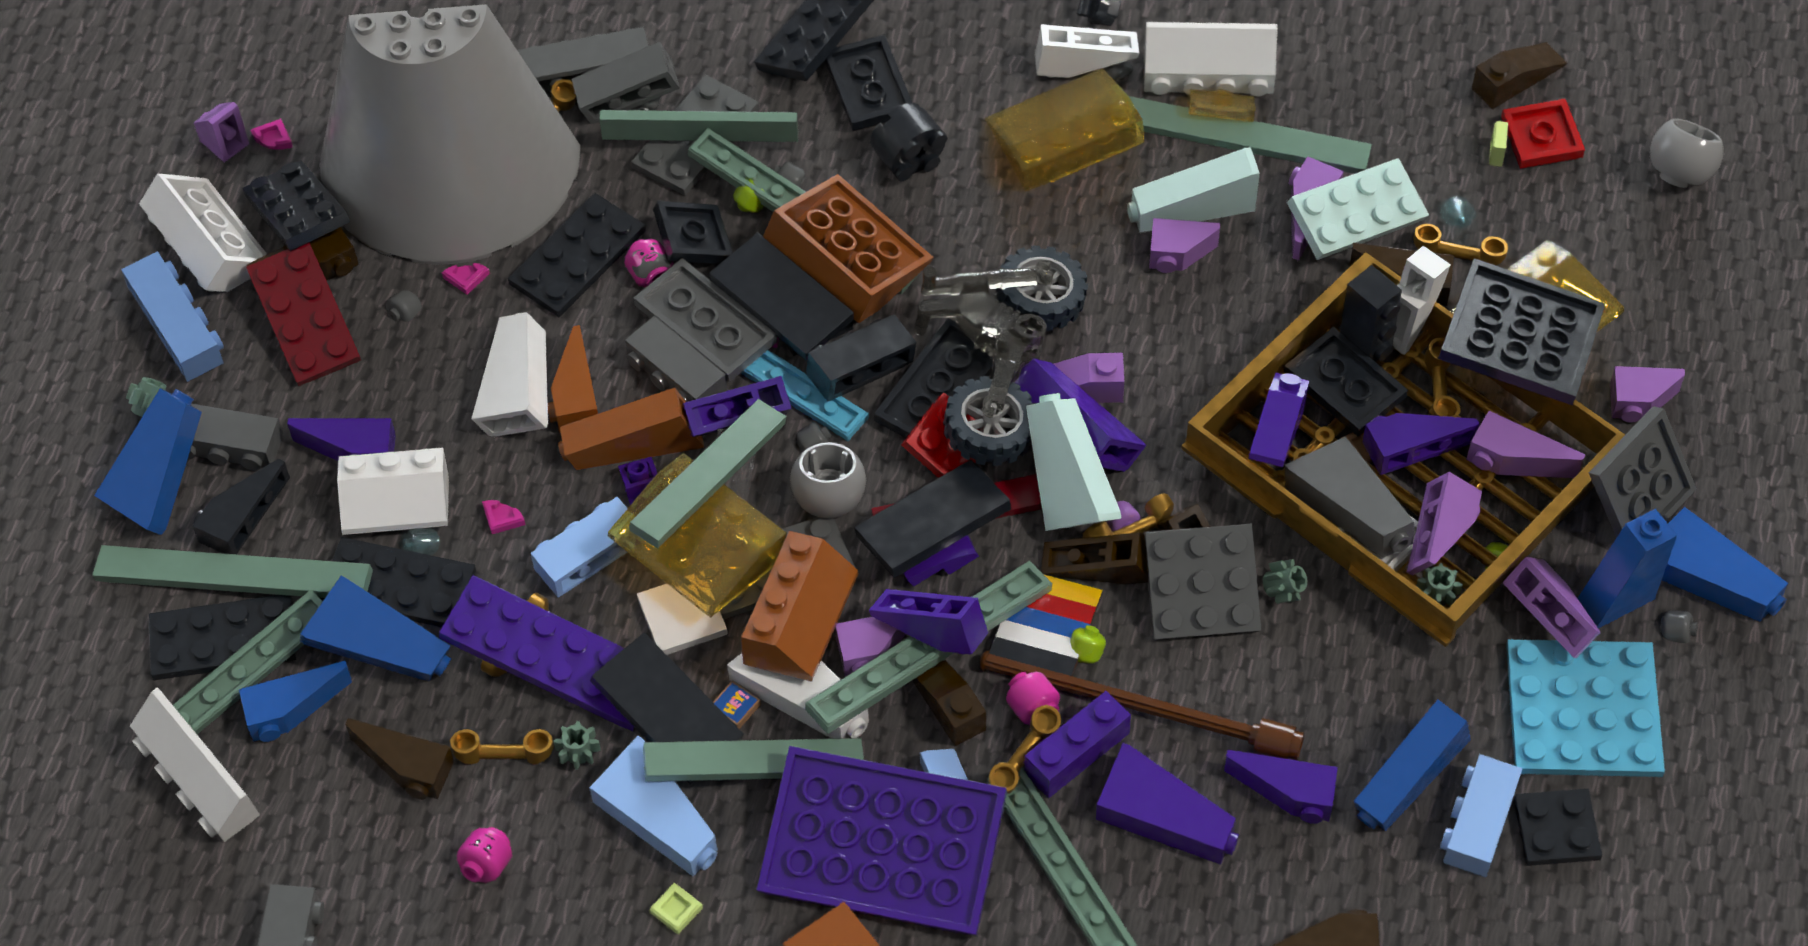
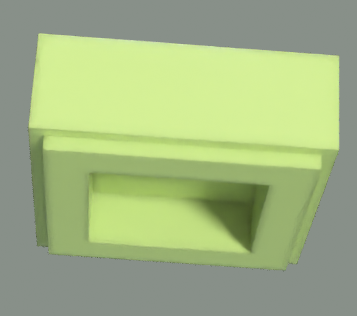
M1496 121L1494 123L1490 144V165L1502 167L1506 151L1508 122Z
M673 883L649 910L653 916L676 934H679L702 910L703 906L702 903L684 889Z

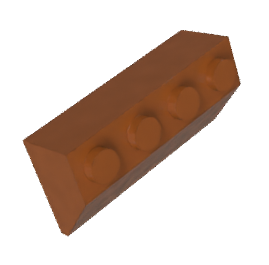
M789 531L741 636L743 665L812 682L858 576V570L824 539Z

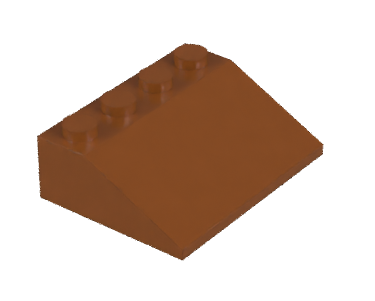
M838 174L774 210L763 235L768 242L853 311L854 320L858 323L884 307L928 266L934 258Z

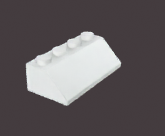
M1146 22L1144 92H1153L1157 95H1164L1168 92H1185L1188 95L1218 93L1222 96H1228L1233 93H1250L1253 96L1273 94L1276 76L1277 24Z
M157 173L139 203L148 215V219L163 234L165 241L180 256L181 262L190 269L197 278L198 284L207 291L228 292L251 279L246 265L267 255L207 178Z
M158 687L154 689L130 725L137 735L132 742L145 758L150 754L156 758L159 763L154 766V769L167 784L174 780L181 790L176 795L189 811L196 807L203 817L198 822L212 838L218 834L225 842L250 824L260 814L246 793Z

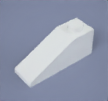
M1041 25L1035 51L1037 75L1070 78L1136 59L1139 55L1136 32Z

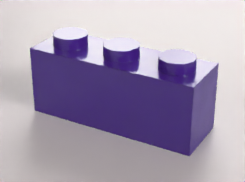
M1105 691L1025 755L1024 771L1030 780L1050 798L1130 734L1131 714Z

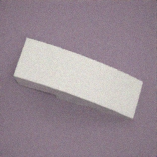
M1424 246L1406 260L1400 283L1397 285L1402 289L1400 299L1401 308L1397 316V330L1394 334L1393 346L1404 355L1409 351L1425 324L1451 264Z

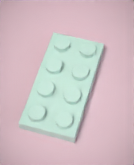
M1399 158L1297 194L1287 201L1317 260L1353 247V243H1365L1418 223L1429 216Z

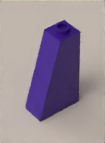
M1033 358L1031 362L1022 368L1020 376L1015 383L1021 386L1020 390L1023 393L1027 391L1031 395L1032 403H1040L1039 396L1060 393L1061 399L1075 398L1103 468L1125 472L1147 446L1053 363Z
M1125 743L1122 744L1098 800L1096 820L1218 864H1222L1226 853L1232 855L1239 838V834L1234 833L1236 818L1132 746Z

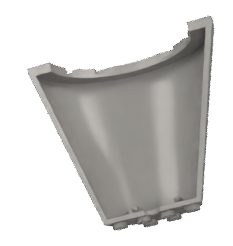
M487 4L428 9V12L420 18L411 17L407 11L348 15L319 165L321 183L346 210L350 219V223L343 225V227L368 247L392 257L393 254L412 259L414 263L433 265L458 264L490 257L492 252L509 245L514 247L544 227L562 207L568 198V192L573 181L576 180L580 164V144Z

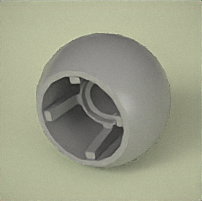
M1671 119L1665 122L1657 130L1650 146V160L1653 167L1661 172L1660 178L1682 188L1688 187V184L1701 185L1709 181L1720 168L1724 156L1723 142L1717 134L1703 126L1682 119Z
M820 443L807 448L799 455L792 466L790 485L795 500L803 510L820 518H836L849 513L858 505L864 495L866 474L861 460L852 450L837 443Z

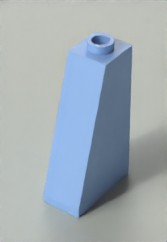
M637 736L590 786L592 801L690 875L694 876L700 869H708L715 861L717 856L715 835L675 781L645 782L643 745L646 742Z

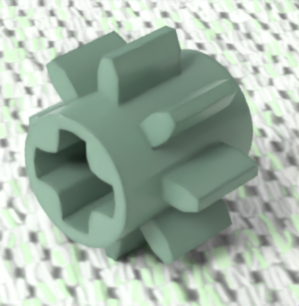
M143 377L138 385L131 383L126 395V399L129 400L128 403L132 404L131 411L143 417L160 388L166 390L167 386L158 380Z
M1293 559L1269 563L1271 571L1266 572L1263 576L1264 591L1268 596L1275 597L1276 604L1299 601L1301 599L1299 592L1306 589V573L1302 567L1294 566Z
M1440 563L1439 566L1432 569H1424L1423 578L1417 579L1416 587L1442 606L1446 604L1451 606L1455 602V595H1460L1462 583L1454 582L1457 570L1451 571L1449 568L1444 567L1443 563Z
M579 721L567 728L562 726V739L554 740L555 750L560 751L558 754L560 763L564 764L570 761L574 764L576 770H578L580 764L585 762L593 764L592 752L601 751L600 742L595 739L594 727L586 729L581 726Z

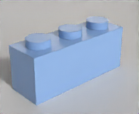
M618 497L608 503L604 502L598 505L593 513L580 521L572 522L562 533L551 540L541 542L531 552L534 570L559 598L644 542V539L629 530L630 522L635 516Z
M1479 754L1475 767L1468 765L1461 785L1468 788L1465 798L1457 796L1451 814L1452 818L1457 819L1454 830L1447 827L1441 842L1440 849L1446 850L1443 863L1487 877L1523 768Z

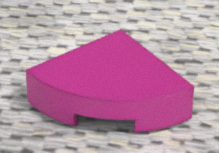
M281 119L250 130L253 138L264 147L276 150L293 147Z
M473 263V266L457 267V265H454L442 272L445 280L466 295L490 274L489 268L477 263Z
M498 500L482 501L492 534L526 525L518 509L502 504Z

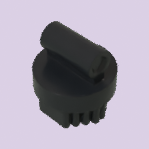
M1080 0L1077 15L1087 17L1088 22L1097 25L1112 26L1118 17L1121 0Z

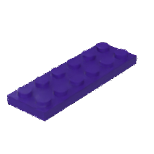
M474 575L471 577L439 632L441 640L618 726L633 731L635 727L590 682L591 676L624 649L623 647Z

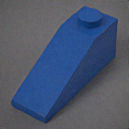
M346 661L239 689L247 727L253 742L257 740L263 742L276 740L281 734L291 731L352 683Z

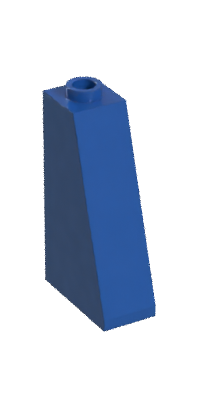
M161 388L158 390L94 495L146 530L162 535L167 529L202 413L191 405L194 399L178 389H175L173 394Z
M1686 507L1668 523L1677 535L1662 581L1759 622L1768 613L1775 616L1784 606L1787 599L1783 595L1788 583Z
M1656 508L1624 525L1577 598L1597 628L1655 600L1677 535Z
M342 575L300 634V642L307 646L425 681H429L434 673L440 677L451 661V658L447 656L450 649L449 644Z
M1437 699L1354 800L1356 809L1359 811L1356 816L1369 828L1374 830L1378 825L1386 832L1471 740L1467 721Z

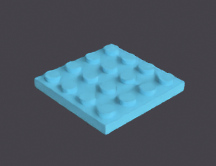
M1508 639L1506 648L1514 764L1517 767L1523 768L1521 774L1663 777L1665 768L1653 642L1592 641L1577 658H1573L1557 640Z

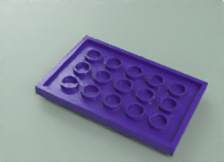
M789 746L757 891L763 894L832 908L845 902L852 912L977 937L1007 788Z

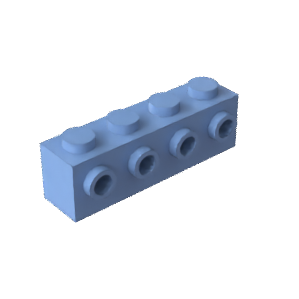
M157 251L121 269L128 289L187 382L224 363L219 351L224 348L220 337L215 330L209 332L206 328L209 322L200 307L194 309L191 303L194 302L192 294L185 283L179 286L176 281L179 279V275L170 260L164 262Z

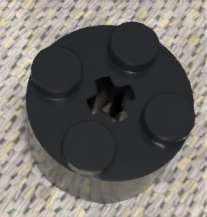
M907 103L895 108L888 114L891 119L884 126L879 122L873 130L870 138L871 147L893 175L901 182L909 179L914 173L922 169L925 172H930L937 168L941 162L939 156L948 140L947 135L929 113L917 103Z

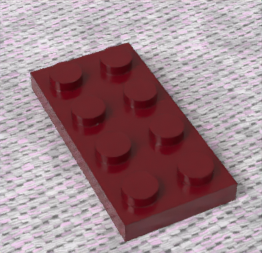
M306 243L292 251L287 249L246 267L298 386L362 360L310 243Z

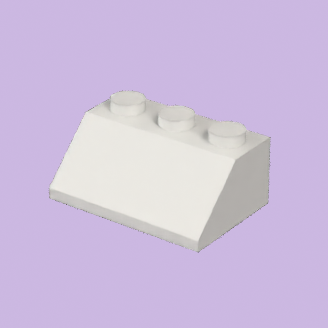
M443 448L339 456L337 483L342 535L448 526L449 476Z

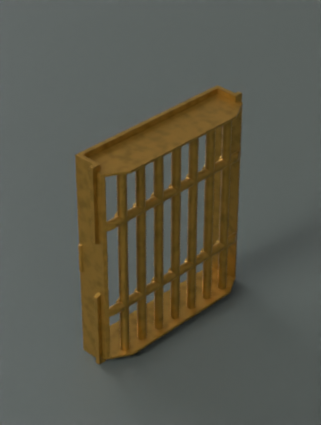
M1365 252L1188 422L1186 442L1182 444L1181 449L1271 517L1280 519L1348 570V575L1444 647H1447L1455 638L1457 629L1594 487L1589 472L1625 434L1577 400L1574 401L1573 405H1569L1487 376L1538 412L1528 423H1520L1446 370L1447 387L1485 415L1488 411H1491L1537 433L1548 421H1551L1597 455L1585 467L1581 468L1580 473L1563 490L1545 477L1520 476L1553 500L1542 512L1494 478L1497 475L1496 473L1479 469L1456 450L1439 455L1470 477L1472 480L1469 484L1479 490L1485 488L1531 523L1521 534H1518L1479 505L1480 513L1476 520L1507 542L1509 546L1497 557L1464 533L1455 544L1488 568L1475 580L1446 557L1442 556L1433 566L1436 567L1443 563V566L1451 571L1457 570L1454 582L1462 583V588L1466 591L1451 606L1448 604L1442 606L1416 587L1417 579L1420 577L1416 574L1411 575L1407 573L1408 568L1406 567L1409 564V560L1396 572L1341 531L1334 523L1290 493L1285 488V468L1276 471L1264 462L1248 459L1250 451L1227 435L1239 423L1256 434L1260 420L1250 414V412L1261 401L1265 403L1275 373L1285 374V365L1332 327H1335L1340 332L1338 327L1342 322L1346 288L1350 281L1373 265L1394 284L1398 285L1400 283L1401 277ZM1435 302L1421 329L1423 332L1416 338L1405 355L1399 352L1400 355L1392 363L1376 361L1379 366L1408 389L1407 395L1428 411L1434 403V397L1400 373L1413 362L1432 376V372L1425 365V354L1422 351L1433 339L1446 337L1454 315L1437 302ZM1307 393V397H1308L1309 399H1311L1313 402H1315V403L1318 404L1320 407H1322L1324 410H1326L1321 404H1319L1314 398H1312V397ZM1395 407L1385 416L1403 412ZM1302 415L1298 428L1313 438V440L1305 448L1301 449L1291 445L1287 458L1292 462L1337 441L1335 437L1346 426L1335 417L1327 427H1320L1305 415ZM1367 462L1396 500L1417 516H1420L1423 502L1385 474L1380 475L1376 467ZM1421 462L1404 467L1426 484L1440 477Z

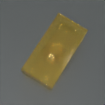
M1190 89L1188 114L1253 122L1255 100L1253 96L1236 95L1222 89L1215 90L1214 92Z

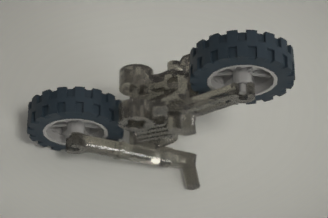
M1031 246V249L1025 250V248L1017 250L1014 256L1010 254L1005 259V264H1002L997 270L950 274L949 277L937 278V271L934 267L927 266L923 269V282L921 286V293L923 295L950 294L959 296L922 300L918 305L917 318L913 329L914 333L920 336L924 335L927 332L930 318L955 317L958 328L975 343L974 348H980L981 352H988V355L992 357L990 379L989 376H983L977 381L973 379L965 381L964 386H957L953 390V395L949 396L943 421V425H945L944 435L946 439H950L949 445L955 451L958 449L963 458L967 460L970 458L975 459L976 463L985 465V462L992 463V466H999L1005 461H1008V463L1016 461L1019 455L1023 457L1028 452L1029 445L1032 446L1026 406L1035 403L1031 402V395L1027 391L1023 393L1020 390L1021 386L1015 382L1018 372L1026 364L1031 362L1033 358L1040 360L1041 345L1044 342L1046 331H1051L1053 327L1057 326L1059 329L1066 327L1068 322H1074L1078 318L1079 312L1083 310L1088 289V283H1086L1087 274L1085 271H1081V264L1077 260L1073 261L1070 259L1071 255L1064 251L1059 253L1056 251V248L1048 246L1047 249H1040V246ZM996 288L997 294L990 296L989 289ZM1053 294L1063 295V296H1061V297H1059V298L1057 299ZM1028 329L1034 330L1032 335L1025 332ZM1025 352H1029V354H1028L1027 357L1022 356V355H1023ZM968 414L977 420L968 422L966 415ZM1008 414L1012 419L1003 418V416ZM1002 427L1013 429L1006 433Z

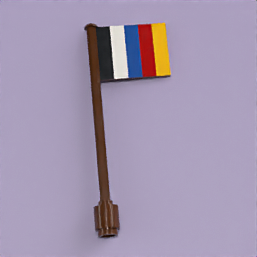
M1045 575L1052 583V590L1000 623L990 651H985L979 660V667L983 672L986 669L1012 677L1021 672H1026L1027 674L1040 672L1047 677L1056 689L1096 699L1107 691L1125 708L1246 740L1248 744L1254 746L1253 753L1298 761L1305 733L1296 731L1297 727L1266 718H1262L1260 724L1253 723V725L1073 677L1079 654L1075 653L1071 647L1072 632L1077 628L1091 626L1103 590Z

